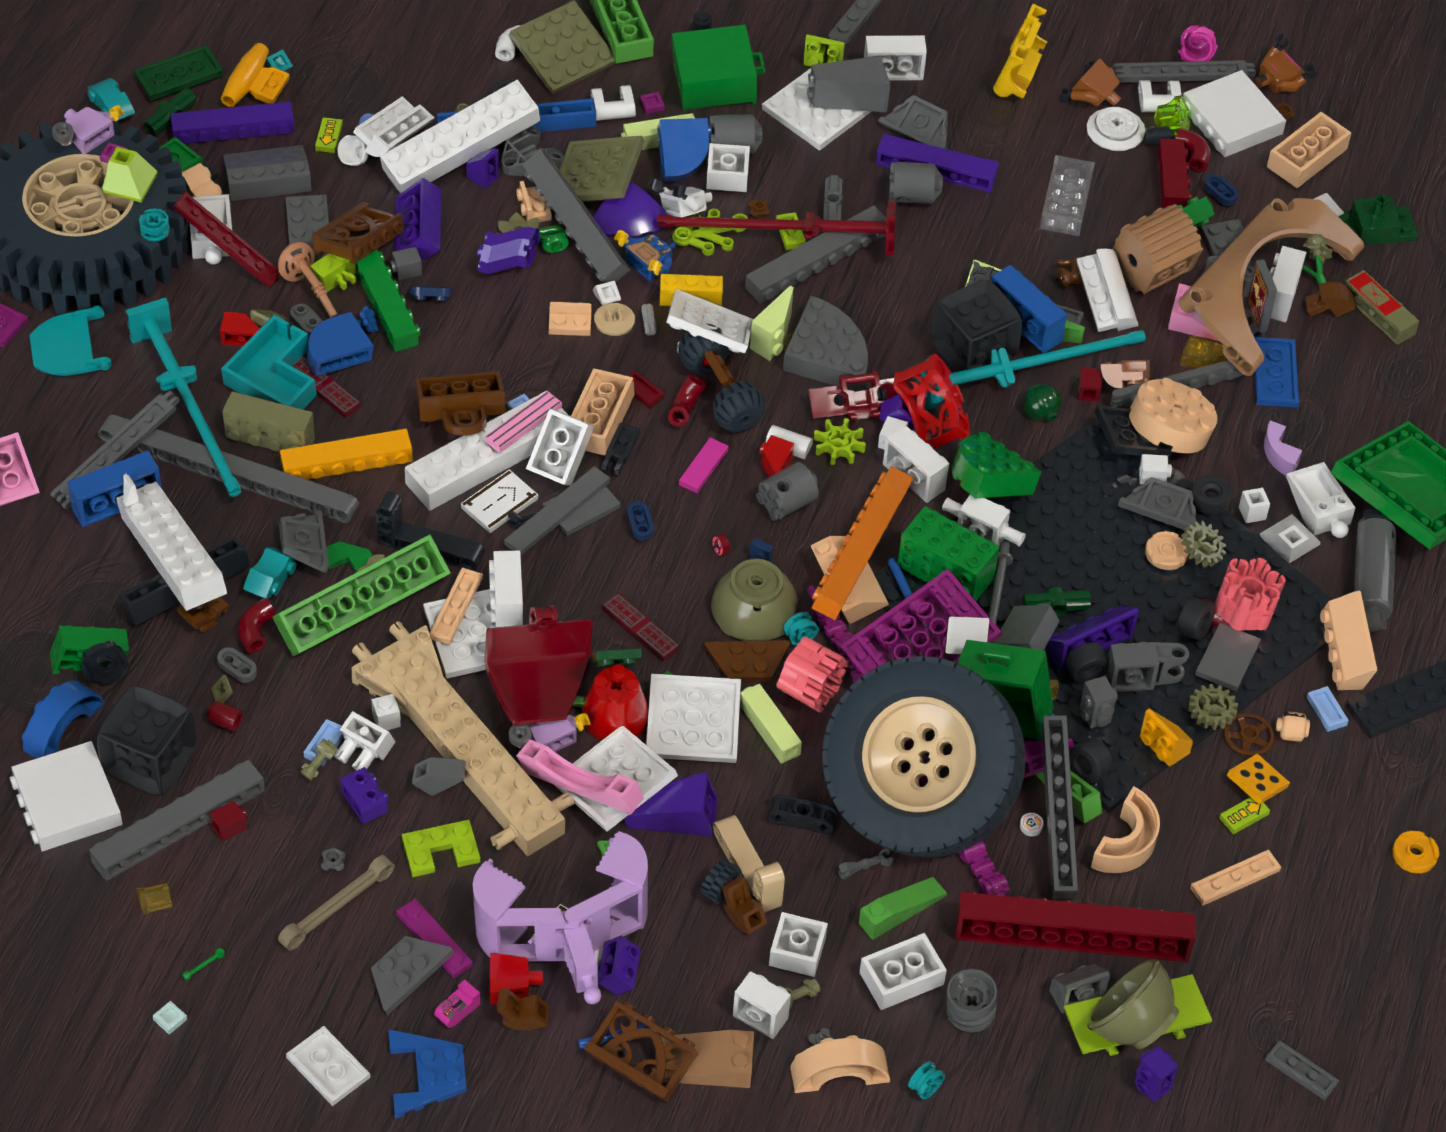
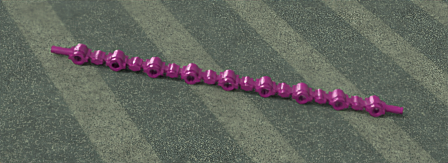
M811 585L806 590L813 602H815L812 596L816 588ZM811 606L813 618L820 626L824 625L823 629L826 635L831 638L830 642L834 652L846 657L844 659L849 661L848 669L851 671L853 683H855L863 676L840 648V645L853 637L854 634H851V632L845 633L847 628L842 620H838L840 615L837 616L836 620H833L812 609ZM908 739L904 744L905 750L912 749L914 741L913 739ZM924 755L923 758L925 759V762L923 764L929 763V759L926 755ZM906 762L908 768L910 769V763ZM926 775L919 779L920 787L928 784V777ZM983 841L959 852L963 861H966L967 864L973 863L970 866L973 874L977 878L982 877L978 879L983 894L1006 896L1005 893L1010 892L1005 876L1000 874L999 871L993 873L996 869L990 858L984 859L988 857V853Z

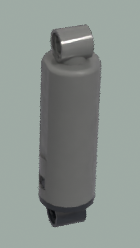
M1376 508L1364 510L1363 518L1357 525L1354 592L1361 591L1369 633L1386 629V620L1393 612L1396 524Z

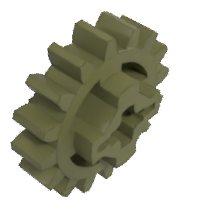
M1196 521L1184 530L1185 532L1181 535L1184 540L1181 544L1186 546V549L1183 551L1185 553L1189 552V559L1194 558L1196 565L1202 562L1203 567L1208 565L1213 567L1223 559L1222 556L1226 554L1223 548L1226 547V544L1221 543L1224 537L1217 535L1218 529L1212 530L1211 524L1205 526L1204 521L1199 524Z
M1210 684L1208 689L1202 685L1200 691L1195 689L1194 694L1190 696L1188 711H1191L1190 717L1197 718L1196 724L1204 723L1205 729L1209 725L1212 726L1213 730H1216L1218 725L1224 729L1226 723L1231 725L1233 719L1236 718L1238 703L1234 702L1236 697L1229 696L1230 690L1222 691V686L1220 685L1217 689L1214 688L1213 684Z

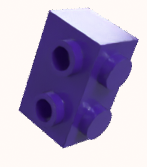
M365 767L340 778L341 792L363 824L388 813L387 803L389 798L384 790L379 789L374 774H369Z
M622 935L605 941L598 983L615 995L633 990L641 948Z
M1159 1046L1152 1051L1147 1050L1140 1057V1065L1136 1070L1137 1075L1135 1079L1138 1090L1146 1094L1154 1103L1172 1090L1178 1070V1065L1173 1061L1172 1056L1168 1052H1164Z

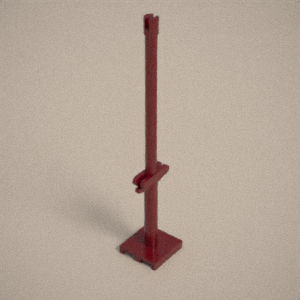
M888 200L886 221L821 220L819 216H814L813 212L806 213L805 220L715 217L680 218L672 215H657V227L805 230L804 237L807 239L817 236L819 232L886 234V255H894L896 201Z

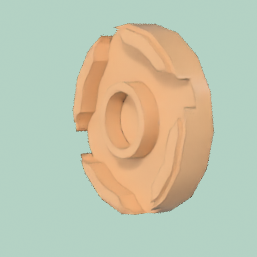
M1167 531L1157 532L1152 538H1149L1150 540L1147 541L1145 550L1148 561L1152 565L1164 570H1174L1183 566L1188 559L1189 552L1185 553L1183 551L1186 549V546L1181 544L1183 540L1178 537V534Z

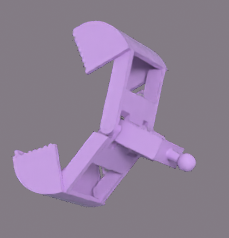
M619 831L614 834L615 838L609 839L610 847L604 852L605 856L602 857V861H599V865L596 867V871L614 877L611 887L566 911H560V908H509L523 892L525 886L522 882H518L517 879H513L512 876H508L507 873H503L502 870L498 871V868H493L492 859L485 861L477 870L473 879L476 937L482 950L489 957L490 953L526 957L528 961L567 962V967H569V972H571L577 993L584 992V999L589 1004L598 1003L601 999V991L598 989V965L595 951L604 947L605 941L621 935L624 937L638 929L643 930L647 920L648 860L644 848L635 838ZM528 926H535V935L528 941L529 944H516L528 930Z

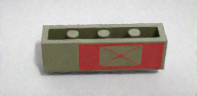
M1364 270L1345 281V286L1353 293L1355 306L1397 345L1416 334L1419 320L1415 315L1411 314Z

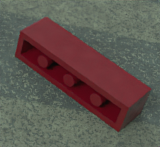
M1160 139L1157 153L1162 208L1164 209L1174 204L1185 207L1188 205L1186 201L1192 199V192H1188L1191 183L1190 177H1187V174H1189V162H1186L1188 148H1185L1184 140Z

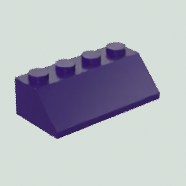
M422 178L395 198V215L397 213L402 214L404 227L403 232L394 238V252L416 247L420 259L426 260L440 250L441 189L425 178Z
M1120 605L1114 609L1106 610L1097 617H1090L1082 624L1073 625L1068 630L1051 636L1046 645V654L1057 669L1061 671L1067 668L1065 663L1067 655L1080 645L1098 643L1104 651L1110 648L1111 644H1118L1128 640L1134 635L1139 610L1135 607Z

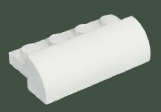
M401 97L357 126L353 133L367 145L366 153L380 157L430 124L434 117L421 105L413 107L404 97Z
M1098 249L1096 254L1077 258V266L1098 332L1113 328L1121 331L1137 327L1138 321L1116 252L1111 249Z

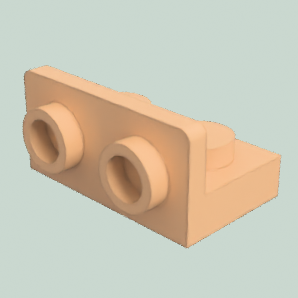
M520 181V189H517L516 193L518 201H522V204H520L522 216H526V220L538 218L539 222L551 220L550 208L544 202L547 199L541 196L534 187L526 188L524 181Z
M550 302L549 334L590 336V303Z

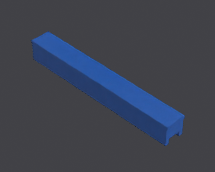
M593 99L536 104L539 108L540 121L532 126L538 128L540 132L597 127ZM458 112L437 113V124Z

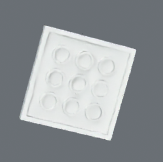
M810 68L762 104V110L820 151L872 111L813 107L811 99L807 97V88L810 86L808 82V74L811 73Z
M676 289L666 323H669L675 329L687 330L693 336L699 335L711 340L712 343L715 341L719 345H725L733 352L745 353L749 343L753 319ZM719 327L721 334L710 329H717Z
M490 589L475 593L450 645L434 640L446 679L486 670L484 664L487 628L496 627V623H491ZM446 599L423 604L430 630Z
M651 674L646 745L662 759L736 763L741 679Z
M624 726L616 729L573 763L575 766L597 775L614 776L620 774L637 781L644 797L638 807L678 776L674 768ZM556 786L562 793L569 792L575 804L605 831H609L629 815Z

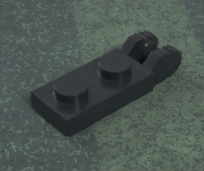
M620 422L606 451L601 471L607 472L611 460L617 461L614 467V475H620L639 437L640 428Z

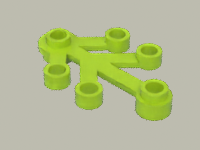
M710 209L707 217L720 218V211L718 209ZM695 213V214L690 215L689 217H701V216H700L698 213ZM736 214L733 216V218H748L744 214ZM679 227L673 233L672 239L679 246L690 244L702 249L704 255L710 256L714 253V244L703 242L696 238H705L720 244L724 251H731L734 245L733 239L717 235V233L730 230L743 232L745 229L700 227L698 230L692 231L694 227Z

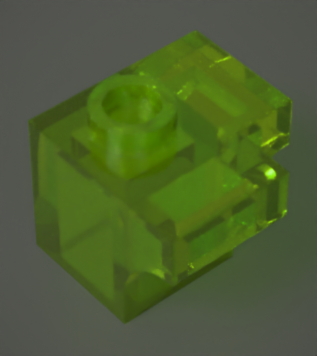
M1182 95L1174 96L1173 100L1167 104L1158 105L1154 116L1157 126H1170V130L1173 129L1176 135L1179 128L1189 130L1191 124L1187 117L1189 108Z

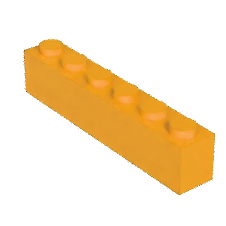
M407 429L280 450L282 471L306 480L413 462L412 446Z

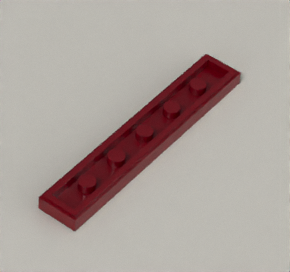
M184 192L179 197L172 209L269 288L280 274L277 267L188 193Z

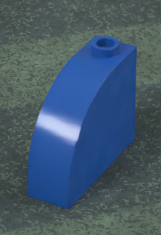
M707 118L660 119L657 125L662 182L671 183L685 180L692 176L702 165L708 152L712 128L708 125Z
M350 312L329 318L313 329L309 338L307 362L310 370L317 377L371 361L374 346Z

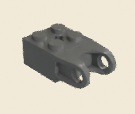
M1139 642L1111 644L1108 656L1109 668L1106 671V677L1116 692L1154 690L1156 685L1177 683L1184 677L1185 673L1182 664L1187 662L1189 651L1180 643ZM1179 650L1184 653V656L1175 657L1172 652ZM1177 669L1180 674L1172 676L1168 673V670Z

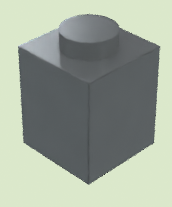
M416 247L392 252V261L389 262L392 273H396L398 281L422 275V261Z

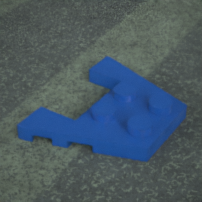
M389 1030L390 1054L416 1053L419 1092L393 1094L395 1118H400L404 1116V1113L412 1110L418 1111L423 1109L425 1105L437 1101L438 1103L466 1092L463 1044Z

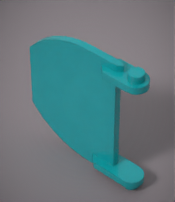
M94 306L93 308L58 315L39 325L30 334L34 367L42 372L60 376L108 370L112 365L110 358L101 357L93 359L88 321L102 318L104 310L100 306Z

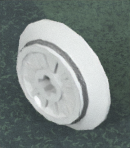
M1109 107L1098 110L1090 116L1087 123V132L1092 141L1102 148L1112 151H1126L1135 148L1142 142L1145 135V127L1141 119L1131 111L1121 107Z

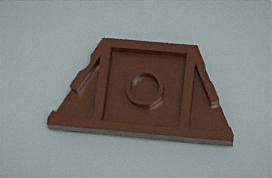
M790 640L705 642V651L710 653L714 659L713 663L722 671V676L729 679H741V683L772 682L777 669L783 662L786 651L790 648Z

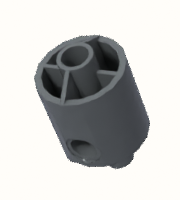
M754 114L710 116L709 125L712 128L710 143L750 146L749 154H754L762 143V126L756 120Z
M891 162L889 200L900 203L933 204L942 192L943 176L935 164Z
M795 462L762 480L759 483V492L756 493V497L760 504L765 505L770 518L776 521L816 501L819 495L818 480L813 471L809 470L802 463Z

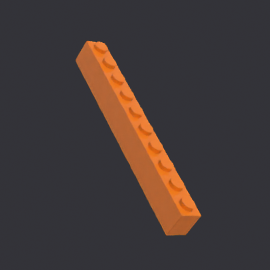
M893 466L889 468L887 473L882 472L877 482L880 485L876 484L870 494L873 498L868 497L863 507L866 510L861 509L856 519L859 523L854 522L849 531L852 536L847 534L841 545L845 548L840 547L834 558L837 562L834 560L831 562L827 570L830 575L825 573L819 584L823 587L818 586L812 598L815 599L812 609L836 620L913 480L912 476Z

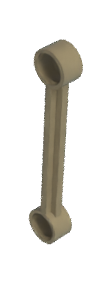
M385 855L378 856L373 860L365 873L297 925L292 923L286 926L279 934L278 941L289 951L296 949L303 942L306 934L374 882L386 880L393 873L395 865Z

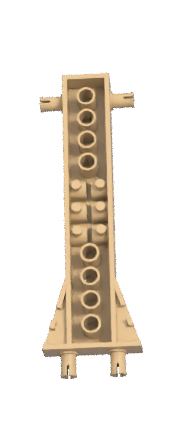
M396 622V625L393 624L389 631L398 641L374 655L365 647L364 643H359L361 649L358 645L352 649V653L360 660V663L351 667L352 683L357 686L361 684L369 689V693L374 696L379 695L382 697L394 694L400 712L410 717L443 758L466 761L465 784L504 828L503 831L491 837V842L493 846H496L497 850L514 840L526 856H529L565 834V818L560 812L574 805L575 802L569 792H565L563 795L550 801L443 677L426 625L410 634L401 622Z

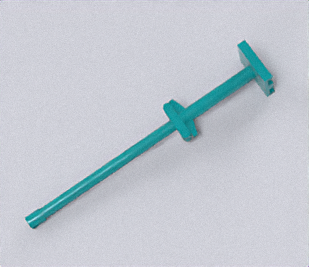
M162 298L126 310L128 316L127 323L130 330L129 337L132 344L151 338L167 369L165 373L156 378L157 383H160V388L163 391L177 387L224 480V485L229 495L232 497L239 495L241 488L233 476L187 385L197 380L195 366L179 367L163 336L165 333L172 332L167 299Z
M1139 330L1122 336L1009 361L1006 349L1000 348L998 351L994 349L991 350L990 365L951 373L949 378L953 385L995 376L1001 387L1006 388L1015 382L1014 370L1128 344L1141 343L1146 340V336L1143 330ZM928 370L921 373V375L925 377V375L928 373ZM937 385L936 387H934L935 389H937L938 391H940V388H939L938 385ZM928 390L924 409L926 411L934 409L945 399L944 396H936Z

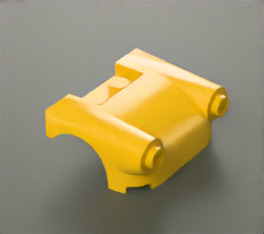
M1032 4L1010 47V55L994 84L993 89L998 96L1009 97L1014 94L1017 97L1024 98L1026 89L1042 56L1038 51L1040 48L1044 50L1047 41L1037 35L1041 23L1038 22L1039 18H1036L1037 16L1045 15L1046 9Z

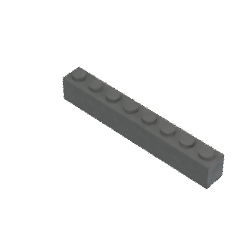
M539 149L522 164L526 170V177L531 182H535L536 186L534 188L541 196L547 199L544 202L552 211L556 212L555 218L558 222L566 226L565 232L571 239L576 240V248L582 254L585 253L587 256L585 258L586 262L592 268L595 267L597 270L595 274L603 283L605 281H615L616 283L630 271V268L551 157Z
M873 205L848 220L886 221V217ZM824 232L747 274L745 290L761 304L766 300H771L789 286L803 282L813 274H817L824 268L836 264L842 258L852 255L862 247H867L871 242L883 238L886 234Z
M1043 716L1041 732L1052 900L1075 899L1078 892L1067 716Z
M250 760L239 763L226 773L217 775L210 782L196 787L187 795L176 798L171 804L155 810L148 817L137 820L132 826L116 832L107 840L96 843L89 849L91 862L105 881H108L210 823V812L234 800L239 806L265 791L264 778Z

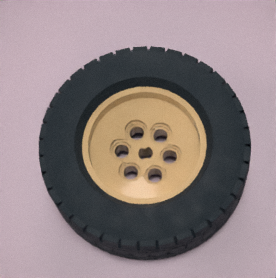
M928 656L901 658L882 664L863 675L844 693L839 700V704L837 703L831 714L832 717L829 719L825 731L827 733L824 735L822 759L825 781L831 798L839 812L866 839L881 847L908 856H946L968 849L984 840L1001 825L1012 810L1019 796L1025 773V744L1021 727L1014 711L1003 695L974 671L959 663L943 658ZM934 730V739L927 742L925 739L926 733ZM908 739H913V748L905 750V742ZM951 744L953 747L951 754L944 755L943 748L945 745ZM930 753L928 756L931 759L930 762L923 764L925 762L923 756ZM904 762H909L911 766L907 773H902L901 766ZM943 767L949 768V775L946 778L940 777V770ZM926 775L928 777V784L920 787L919 779Z

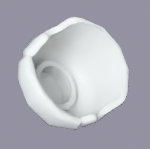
M347 135L339 142L337 148L338 157L344 164L352 166L362 165L369 156L365 152L367 145L356 135Z

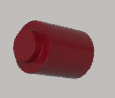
M216 701L214 704H210L206 716L210 723L235 732L242 722L243 710Z

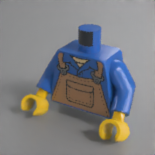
M618 230L614 239L619 241V246H625V261L647 280L652 282L660 274L669 273L673 263L672 249L675 248V242L672 238L668 237L661 241L653 234L647 237L631 238L626 232Z

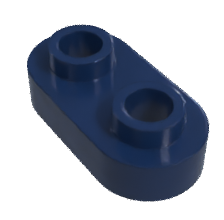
M1210 174L1206 177L1204 188L1217 201L1225 206H1232L1237 203L1238 190L1218 174Z
M411 286L410 295H414V299L426 300L427 296H435V300L447 301V298L452 296V288Z
M643 502L631 503L627 508V518L632 535L640 541L649 540L654 534V525L649 508Z

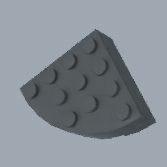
M811 296L784 354L783 371L834 386L840 385L839 375L867 374L868 351L859 328L839 308L825 300ZM866 382L847 384V390H853L854 392L863 391Z

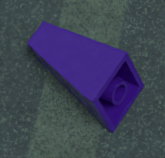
M707 772L696 774L668 783L636 808L631 815L626 816L624 821L628 828L708 837L714 836L712 823L716 819L718 797Z

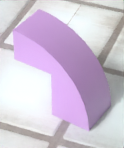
M1270 421L1264 440L1265 454L1273 467L1286 476L1287 473L1296 470L1302 450L1282 443L1286 426Z

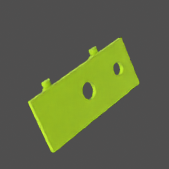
M1193 974L1171 979L1174 990V1005L1179 1009V1013L1171 1026L1163 1034L1173 1032L1176 1039L1186 1037L1183 1029L1212 1022ZM1102 997L1065 1005V1013L1082 1054L1106 1049L1110 1056L1119 1054L1117 1046L1123 1044L1111 1042L1087 1027L1090 1013Z

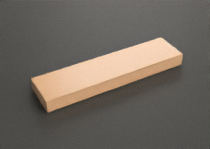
M465 568L461 569L430 631L432 640L448 645L451 644L483 579L482 573Z
M1266 850L1192 883L1190 889L1203 906L1279 872L1281 866L1270 850Z

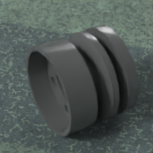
M967 969L958 972L951 978L947 987L946 1011L948 1019L954 1027L961 1031L973 1033L986 1029L994 1021L997 1005V988L995 981L990 975L981 970Z

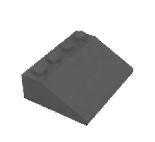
M303 145L223 155L231 201L311 191L310 170Z

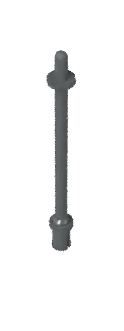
M1008 540L1002 541L998 554V566L988 616L995 625L1006 565H1010L1013 562V557L1009 554L1010 542Z

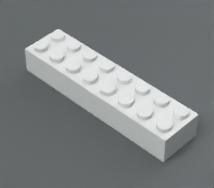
M516 80L393 148L386 154L381 155L382 169L400 194L422 178L432 182L468 162L480 152L493 148L539 122V108L520 82Z
M543 393L489 421L481 432L462 436L406 466V485L426 508L431 511L530 457L545 420L501 453L485 441V436ZM562 408L558 410L562 413L567 414Z
M157 482L137 489L139 502L131 506L125 507L124 495L116 498L123 521L186 611L227 594L221 571Z

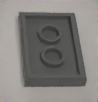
M605 486L561 522L558 527L566 536H569L620 508L621 503ZM554 497V498H552V499H550V500L544 502V503H543V508H544L547 504H549L552 500H554L556 497Z
M1220 623L1195 675L1237 692L1260 645L1261 639Z

